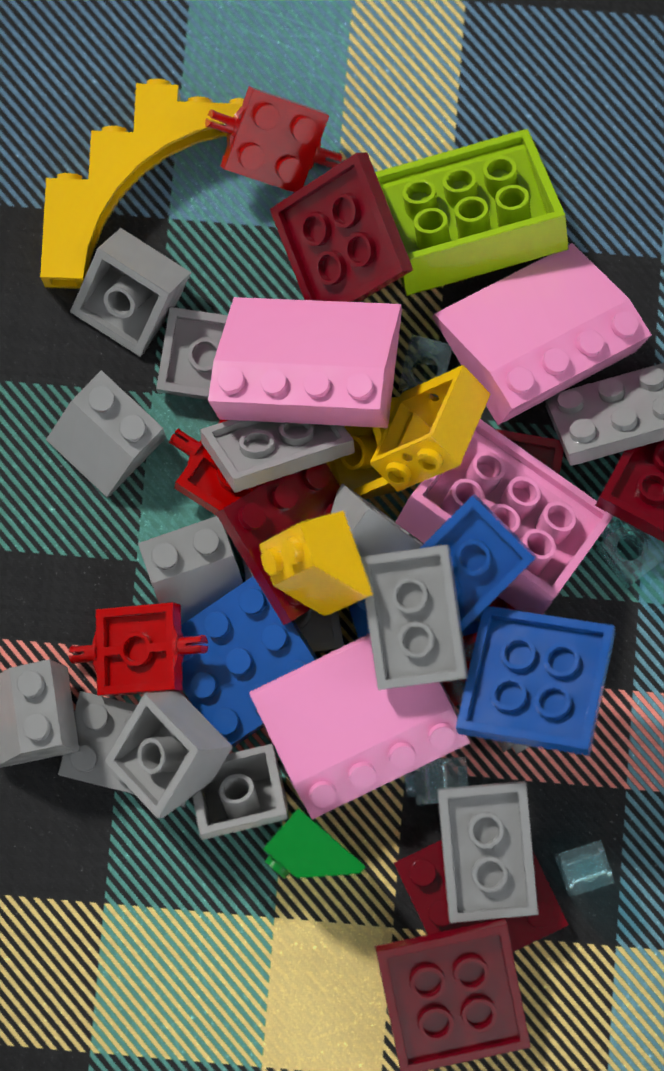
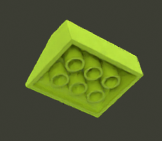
M528 129L375 172L413 267V271L400 278L407 296L569 250L566 215Z

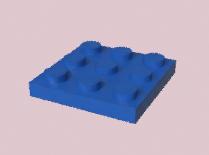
M254 576L181 625L183 637L205 635L208 640V644H195L208 646V651L205 654H184L182 661V688L192 705L233 747L265 727L253 703L250 692L318 659L294 620L286 625L282 624Z
M487 606L482 611L468 678L457 719V733L590 756L615 637L614 625Z

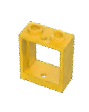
M464 365L402 392L390 417L388 428H385L370 464L397 492L460 466L490 397V393Z

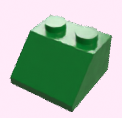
M299 808L263 848L269 854V857L264 862L284 879L289 873L296 878L360 874L366 867Z

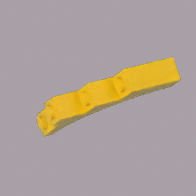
M149 79L146 81V84L136 83L133 132H127L126 128L120 126L102 127V131L91 130L88 180L82 179L81 175L74 173H60L57 175V178H46L40 273L44 287L80 289L91 265V258L102 228L119 200L142 175L167 157L197 143L227 136L225 132L205 126L206 118L211 119L208 113L212 109L234 117V114L242 106L244 98L231 99L229 103H212L210 98L197 96L190 97L185 102L180 101L178 85H171V82L168 80Z

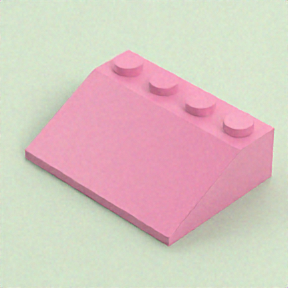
M573 243L568 245L569 250L548 255L432 316L460 364L464 365L490 393L486 407L497 425L635 353L652 335L631 300Z
M234 297L213 362L208 398L209 404L219 420L388 428L402 305Z
M480 419L460 466L421 482L409 497L395 523L425 543L472 495L476 494L537 556L498 596L518 611L543 615L614 516L596 507L597 501Z
M370 634L250 692L253 703L290 780L312 820L470 743L467 735L457 733L458 713L442 682L378 690Z

